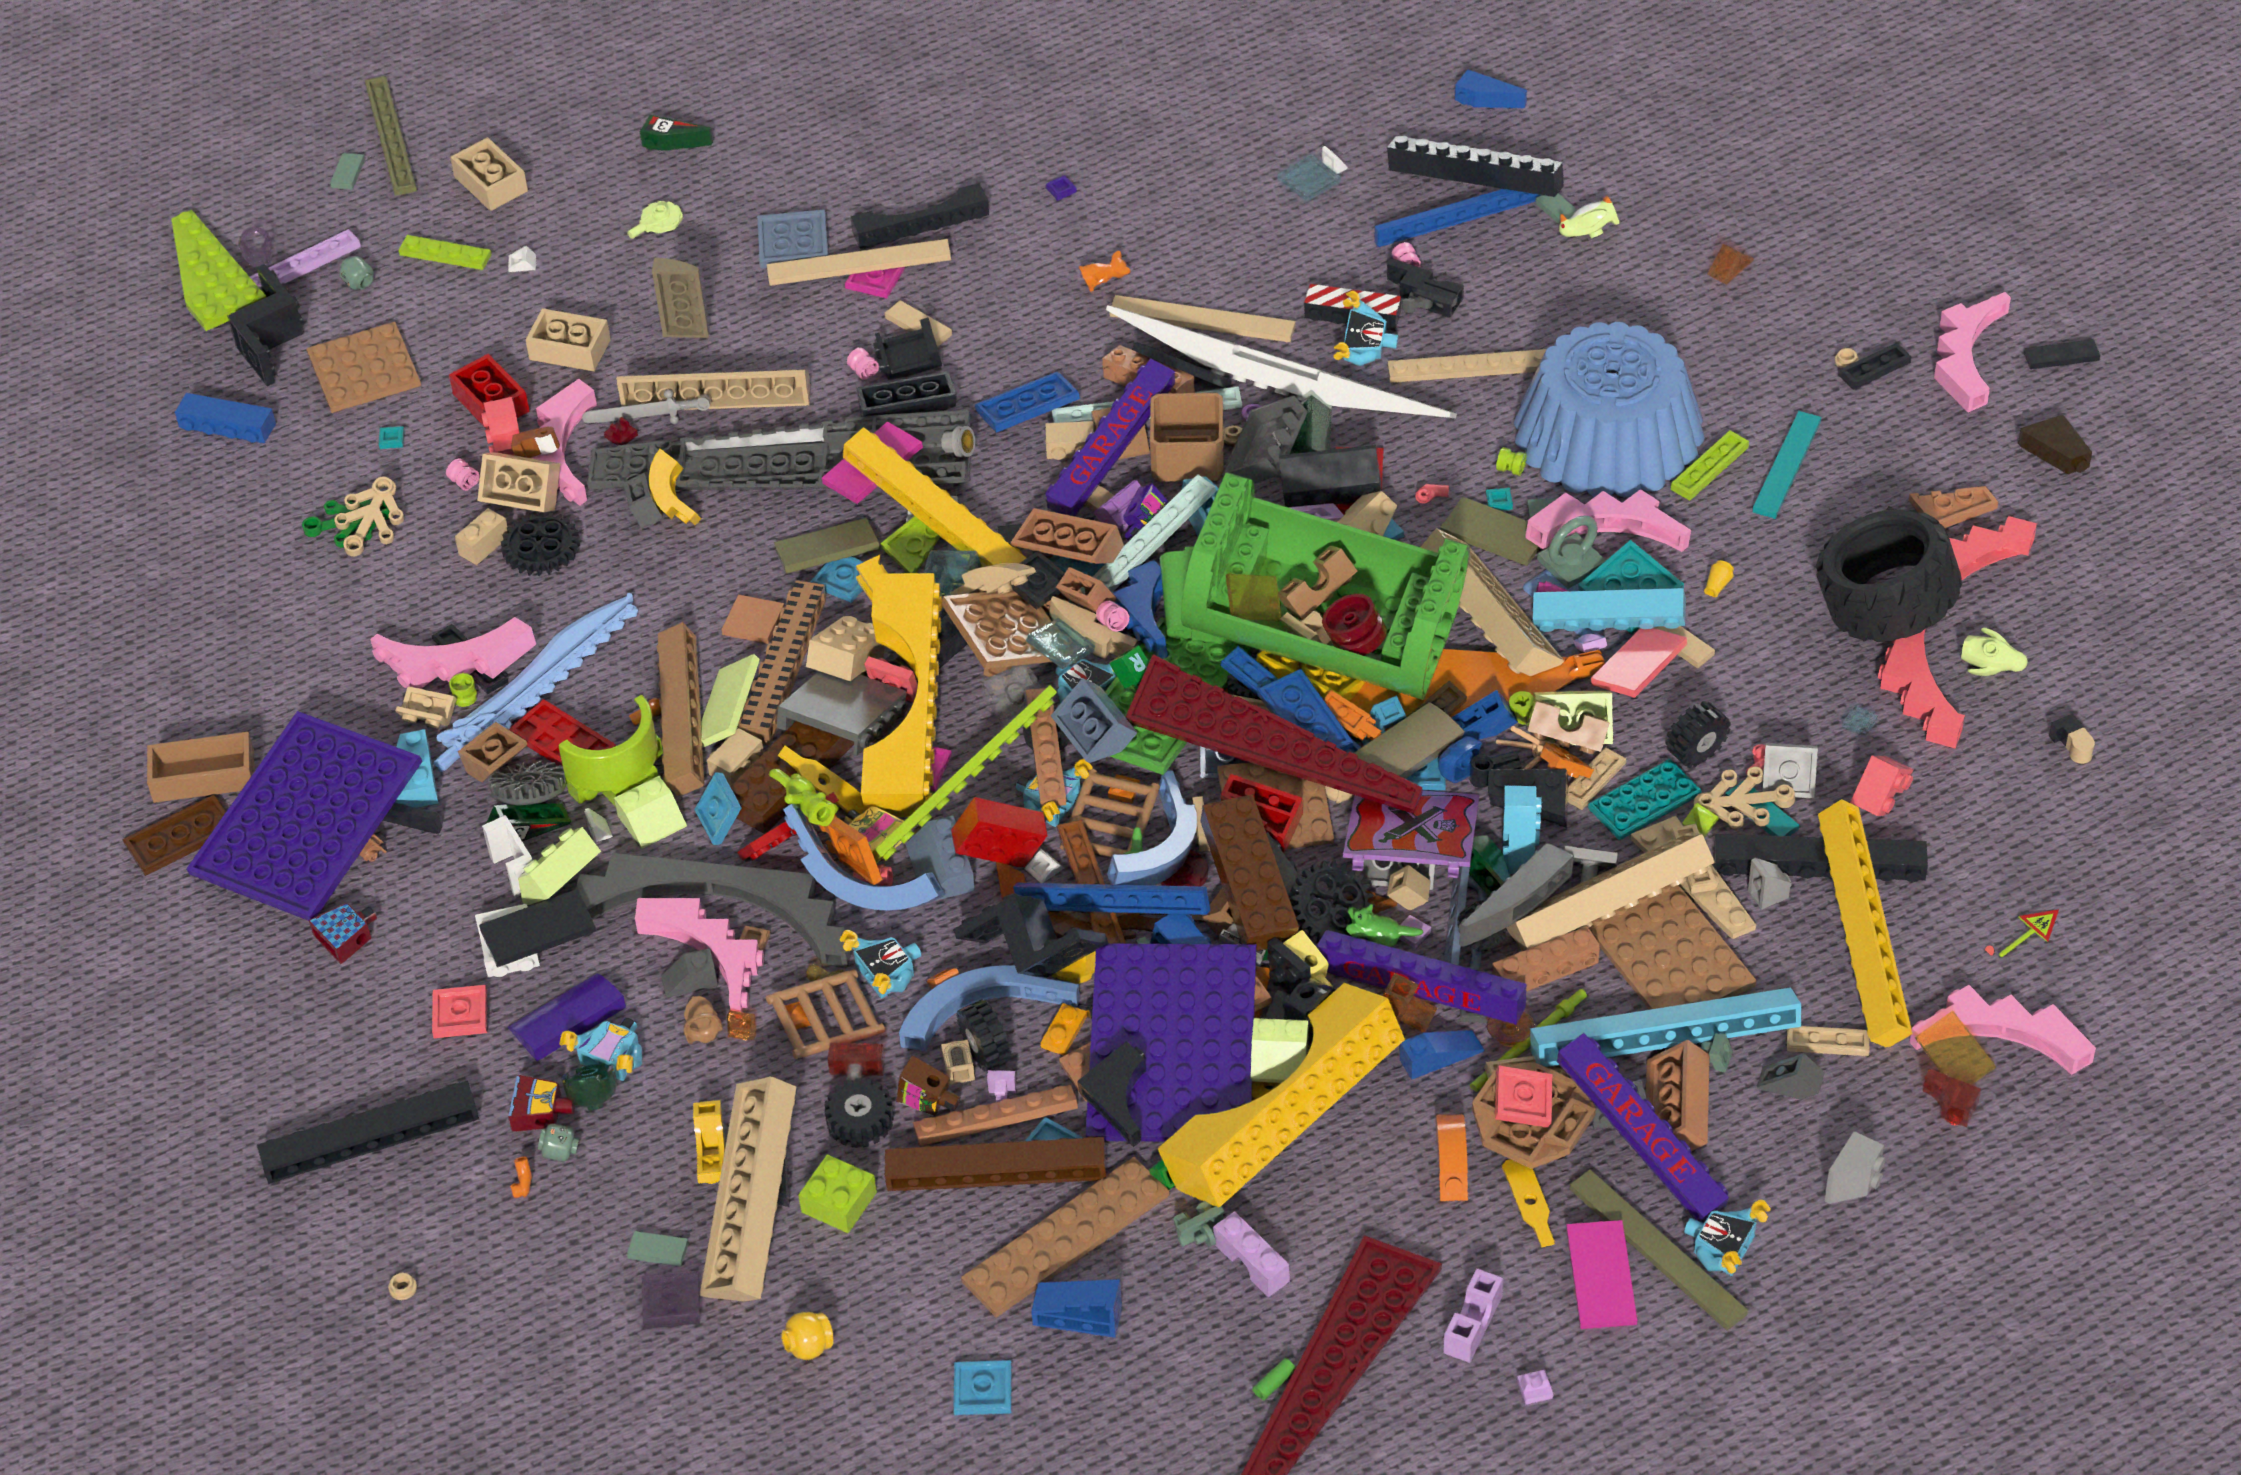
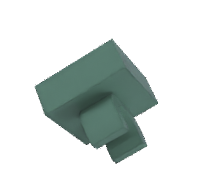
M1716 1033L1713 1043L1708 1041L1702 1042L1700 1048L1709 1054V1062H1712L1715 1070L1726 1072L1733 1050L1726 1034Z

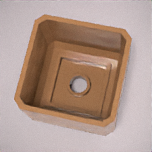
M1218 393L1156 394L1151 398L1150 452L1152 478L1158 482L1183 481L1185 479H1192L1197 474L1201 477L1206 476L1210 481H1218L1222 478L1221 475L1224 471L1223 397Z

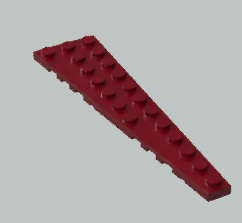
M1155 655L1151 657L1125 717L1131 725L1414 814L1423 792L1421 786L1392 772H1388L1374 763L1359 759L1358 755L1352 752L1347 753L1337 748L1336 744L1330 741L1325 742L1315 737L1313 733L1257 705H1252L1243 698L1234 697L1224 692V689L1202 681V678L1194 674L1193 676L1181 671L1180 667Z
M1364 1235L1241 1475H1287L1440 1273L1442 1263Z

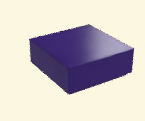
M1065 175L1046 183V189L1057 201L1077 192L1075 185Z

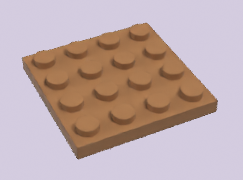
M395 322L306 348L331 413L421 386L418 374Z
M1013 590L1001 595L997 591L988 594L987 592L943 596V608L984 669L1070 660L1073 652L1043 608L1040 607L1036 610Z
M1251 762L1217 766L1221 793L1230 774L1303 798V815L1287 849L1334 843L1324 785Z

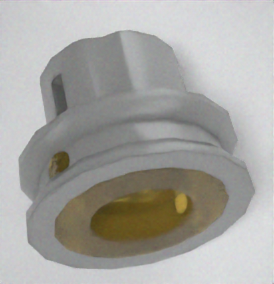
M957 426L953 431L944 432L941 439L943 450L946 453H954L957 457H970L975 449L973 430L969 426Z

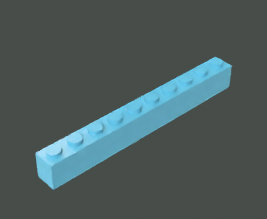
M1791 988L1530 1028L1531 1053L1538 1064L1550 1067L1559 1065L1557 1062L1558 1052L1583 1033L1589 1039L1593 1038L1598 1042L1601 1052L1605 1057H1613L1674 1047L1687 1039L1694 1044L1713 1041L1716 1033L1726 1034L1727 1038L1796 1028L1801 1027V1002Z

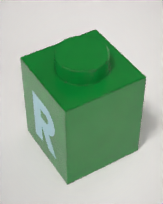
M1138 645L1124 652L1109 664L1125 689L1132 685L1135 688L1139 687L1149 661Z

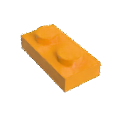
M1063 1003L1040 1042L1041 1048L1065 1056L1087 1018V1011Z

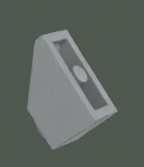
M1758 858L1752 859L1748 892L1759 907L1764 909L1788 899L1791 887L1789 876L1783 873L1776 864Z

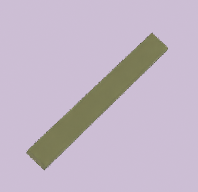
M386 76L364 80L394 194L397 196L415 192L417 189Z
M1588 1170L1570 1184V1190L1604 1221L1622 1220L1625 1240L1725 1330L1728 1331L1747 1316L1748 1310L1592 1170Z

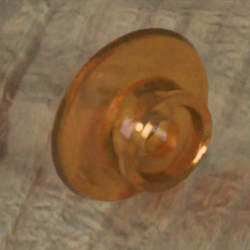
M1523 1012L1517 1024L1489 1017L1486 1027L1489 1034L1498 1040L1499 1043L1504 1046L1513 1047L1530 1037V1028H1535V1023L1530 1015Z

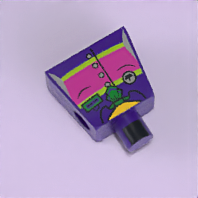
M1152 483L1138 489L1123 515V520L1130 526L1129 530L1125 533L1128 541L1169 503Z

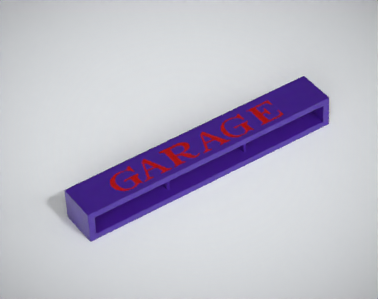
M1150 359L1146 365H1142L1139 368L1135 380L1126 385L1124 394L1120 399L1114 401L1109 414L1101 418L1097 430L1094 433H1090L1084 447L1075 452L1068 468L1064 467L1055 485L1051 484L1046 492L1047 508L1056 513L1076 516L1150 418L1151 398L1156 394H1168L1175 385L1174 370L1153 359Z
M1329 930L1325 931L1316 946L1329 964L1327 973L1385 989L1388 986V990L1516 1025L1526 1008L1527 984Z
M1583 1033L1558 1052L1557 1062L1695 1220L1705 1223L1712 1211H1721L1726 1207L1729 1199L1726 1188L1720 1182H1715L1712 1179L1707 1166L1702 1161L1697 1162L1691 1155L1689 1146L1683 1140L1679 1141L1675 1137L1670 1124L1664 1119L1661 1120L1654 1113L1655 1109L1647 1099L1643 1100L1639 1096L1634 1083L1628 1078L1624 1079L1619 1073L1617 1064L1611 1058L1607 1059L1602 1054L1601 1047L1595 1039H1589Z

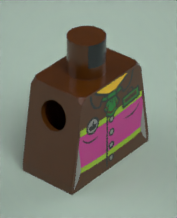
M911 1056L899 1076L896 1102L933 1116L937 1114L941 1106L955 1111L961 1097L948 1091L950 1078L946 1074L914 1056Z

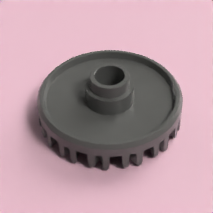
M541 760L536 763L533 761L532 765L528 768L525 762L521 765L516 764V769H511L507 765V768H502L501 772L495 771L492 778H489L492 798L508 805L538 804L560 795L567 785L563 767H556L555 762H548L543 765Z

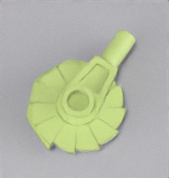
M658 201V203L648 204V207L642 210L640 224L627 231L628 236L633 239L644 231L647 233L651 231L663 233L674 230L683 220V214L679 206L669 201Z

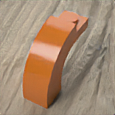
M1435 1115L1440 1201L1468 1200L1467 1144L1464 1115Z

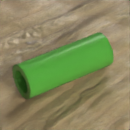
M1284 1358L1252 1388L1254 1394L1264 1401L1294 1373L1296 1369L1294 1364Z

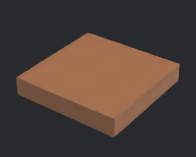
M738 594L721 629L722 635L768 644L773 636L774 627L780 621L781 609L785 605L784 603Z

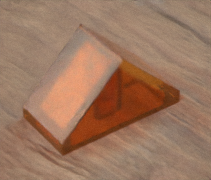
M1723 244L1708 271V275L1727 285L1752 263L1754 258L1736 248Z

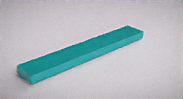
M1798 411L1753 506V513L1776 519L1821 423L1820 416Z

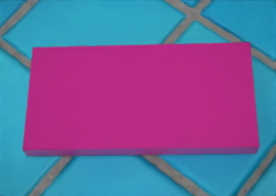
M886 422L875 432L881 442L895 449L897 454L905 461H908L923 448L922 441L889 422ZM845 459L822 477L824 485L856 504L878 487Z
M1623 1221L1567 1224L1566 1232L1580 1329L1637 1325Z

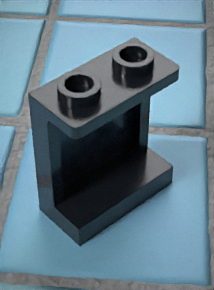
M929 318L920 320L922 329L882 340L880 333H875L877 342L873 343L876 356L881 355L882 359L878 360L881 374L886 372L888 380L906 377L942 366Z

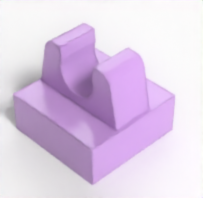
M988 1070L989 1093H995L996 1102L1007 1099L1008 1093H1016L1015 1071Z
M1545 1370L1517 1376V1383L1525 1405L1553 1398V1391Z

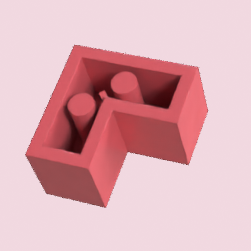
M512 397L484 403L486 412L481 413L484 427L489 426L485 433L488 444L493 443L492 446H489L490 453L514 455L511 447L512 436L520 432Z
M1871 756L1850 803L1876 816H1884L1894 806L1895 800L1893 797L1895 793H1902L1910 787L1913 781L1911 774L1914 769L1887 756Z

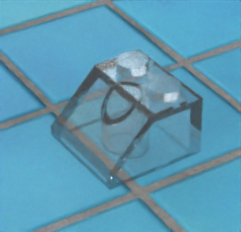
M1019 665L981 680L983 700L1002 729L1027 707L1026 690L1041 689L1038 679L1028 665Z

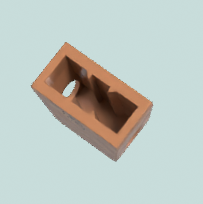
M1070 567L1056 586L1060 592L1078 607L1090 610L1095 614L1101 603L1105 601L1115 602L1116 600L1114 594L1101 580ZM1080 587H1084L1085 594L1079 589Z

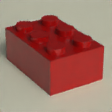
M489 354L449 374L453 395L483 426L481 413L486 412L484 406L486 402L512 397L516 418L530 412L526 391Z
M977 797L973 798L951 829L956 854L1016 867H1025L1048 836L1043 812Z

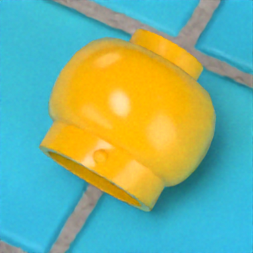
M799 1312L787 1321L785 1330L781 1334L785 1350L802 1360L817 1358L824 1350L831 1348L833 1345L832 1328L824 1313Z

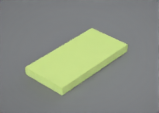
M755 654L719 669L701 721L702 748L735 734L760 659Z

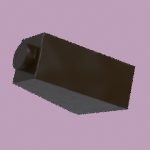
M2063 414L2020 428L2018 445L2068 475L2075 472L2081 473L2090 467L2092 451Z

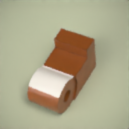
M548 426L514 434L511 447L515 456L531 458L555 452L560 447V443L554 428Z

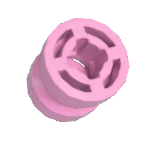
M1401 243L1393 249V259L1413 266H1421V262L1415 254L1412 244Z
M864 348L853 350L847 358V364L856 371V374L862 380L874 376L879 369L878 362L873 357H870V354Z
M455 459L446 470V476L451 481L456 482L462 490H469L479 481V472L473 467H469V464L463 459Z
M1113 601L1101 603L1096 611L1098 621L1112 631H1121L1128 625V612Z

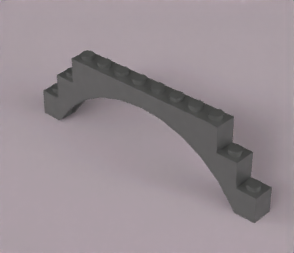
M612 853L605 877L594 874H580L575 890H579L592 920L618 907L637 902L638 898L682 893L712 894L738 899L765 909L788 923L807 941L822 965L848 968L852 950L845 951L843 948L845 942H841L839 939L845 930L852 931V928L833 926L835 919L833 901L814 899L816 892L815 878L805 872L798 873L779 869L770 870L733 866L730 864L706 863L703 861L695 862L658 858L655 856L631 855L628 853Z

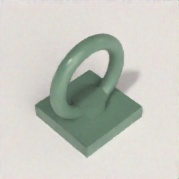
M1590 516L1573 518L1558 530L1550 546L1537 555V560L1567 589L1582 582L1606 561L1592 547L1598 531L1596 521ZM1584 525L1588 527L1585 539L1577 532L1565 538L1577 527Z

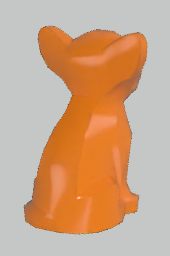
M1116 251L1112 255L1110 264L1095 263L1079 266V270L1090 292L1094 291L1097 285L1108 282L1112 277L1122 278L1131 272L1125 261L1121 259V251Z

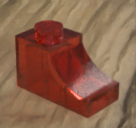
M1929 1069L1925 1076L1923 1092L1931 1095L1940 1104L1942 1109L1941 1118L1946 1119L1952 1125L1967 1127L1979 1103L1981 1088Z

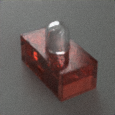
M830 1043L827 1059L830 1075H846V1079L850 1080V1083H855V1078H861L862 1081L863 1075L883 1076L885 1064L883 1044Z

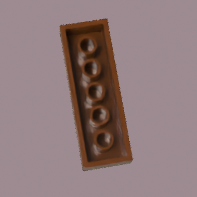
M796 721L730 786L741 806V810L736 818L766 834L785 815L783 809L791 805L785 802L786 788L779 781L769 776L772 769H780L789 777L792 774H798L793 767L778 756L784 746H787L802 758L818 761L830 770L854 745V741Z
M1253 794L1203 805L1200 822L1241 943L1256 945L1257 951L1268 949L1267 942L1274 937L1284 943L1298 933L1299 926Z

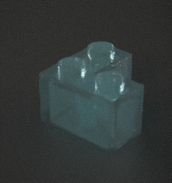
M930 551L923 573H934L935 583H940V596L943 599V596H950V592L965 584L962 578L963 574L982 568L977 551Z

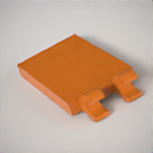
M836 814L829 826L819 825L821 831L827 832L830 835L832 842L826 841L829 852L835 853L842 864L873 885L882 881L866 836L837 818Z

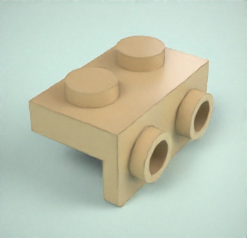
M408 686L402 707L397 706L395 711L402 716L403 721L415 724L417 720L425 721V725L429 727L439 728L440 725H449L457 698L447 694Z

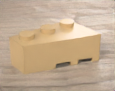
M1382 491L1362 495L1345 512L1346 514L1335 522L1383 536L1397 505Z

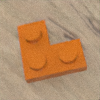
M1547 742L1540 755L1541 758L1549 762L1547 767L1550 769H1566L1567 774L1574 778H1578L1579 775L1590 778L1594 771L1592 767L1566 749Z

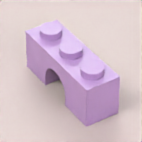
M1235 1211L1213 1226V1233L1216 1239L1215 1246L1231 1261L1240 1258L1250 1273V1280L1267 1297H1270L1290 1282L1289 1264Z
M1476 1269L1466 1289V1298L1460 1314H1454L1444 1334V1354L1468 1363L1471 1362L1502 1298L1503 1278Z

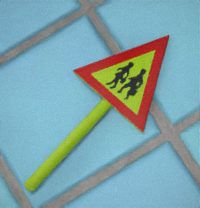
M2059 909L2018 916L2030 930L2002 950L1999 956H2005L2034 932L2048 942Z

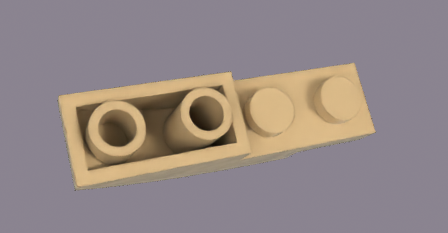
M1002 563L978 568L963 574L962 578L965 584L950 592V595L987 592L988 594L997 591L1001 595L1013 590L1012 585L1018 586L1027 582V577L1036 571L1034 567L1019 563Z
M1054 596L1051 598L1049 616L1066 636L1090 653L1106 659L1109 653L1120 656L1137 646V639L1118 631H1112L1107 626L1097 623L1096 614L1090 610L1083 609Z

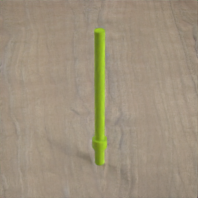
M1579 989L1569 999H1563L1556 1005V1010L1535 1028L1555 1025L1563 1017L1567 1018L1575 1011L1574 1008L1587 997L1586 992L1583 989ZM1530 1032L1498 1060L1517 1058L1531 1046ZM1486 1071L1470 1084V1088L1475 1092L1482 1089L1487 1082L1488 1076Z

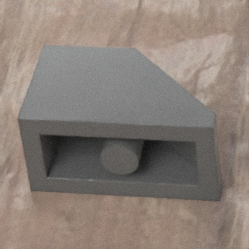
M645 473L623 483L628 506L641 528L647 525H654L663 518L661 509L653 499L649 480Z
M710 948L683 954L661 976L666 998L718 986Z
M1803 1053L1763 1066L1757 1088L1796 1099H1804L1819 1093L1825 1072Z

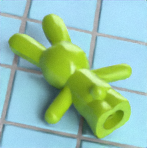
M772 769L769 776L779 781L786 788L785 802L787 804H799L801 811L812 824L825 827L830 825L835 813L838 811V806L828 801L823 792L816 793L812 782L800 774H792L789 777L780 769Z

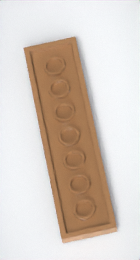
M1132 1157L1108 1174L1106 1178H1102L963 1275L961 1281L997 1318L1037 1290L1038 1283L1048 1282L1169 1196V1190L1152 1176L1135 1157Z

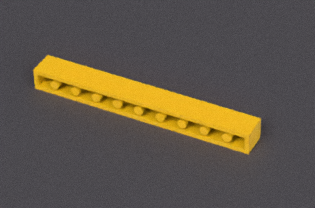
M863 427L844 444L843 458L979 568L1002 563H1021L1026 559L1017 547H1012L1001 534L995 533L987 527L982 519L976 518L971 514L965 505L956 502L946 490H941L936 486L930 477L921 474L911 462L901 458L895 449L881 442L875 433H870Z
M1841 799L1818 813L1820 831L1825 843V853L1829 860L1830 875L1835 886V897L1839 903L1840 918L1844 925L1845 939L1851 955V965L1855 972L1856 987L1862 1003L1861 1008L1868 1028L1867 1034L1871 1042L1884 1047H1891L1913 1033L1859 807Z

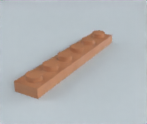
M1046 688L1026 690L1027 706ZM1053 705L1044 713L1039 710L1035 714L1036 721L1030 725L1041 807L1051 801H1054L1057 806L1066 805L1056 722L1051 717V714L1054 712Z
M1071 1085L1058 1086L1054 1089L1038 1093L1033 1092L1013 1099H1004L992 1104L978 1105L971 1109L953 1111L946 1115L924 1118L913 1122L919 1146H924L1078 1109V1105Z

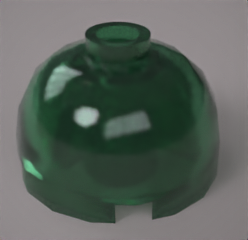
M605 1063L583 1066L575 1069V1075L569 1077V1072L561 1077L567 1098L573 1104L587 1107L590 1111L602 1108L604 1106L603 1103L613 1096L617 1087L613 1064H610L609 1068H606Z

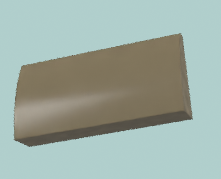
M654 258L652 275L663 337L709 338L699 268L678 260Z
M1429 702L1354 754L1358 755L1359 759L1374 763L1384 768V770L1406 779L1439 757L1451 744L1461 740L1464 731L1445 712Z

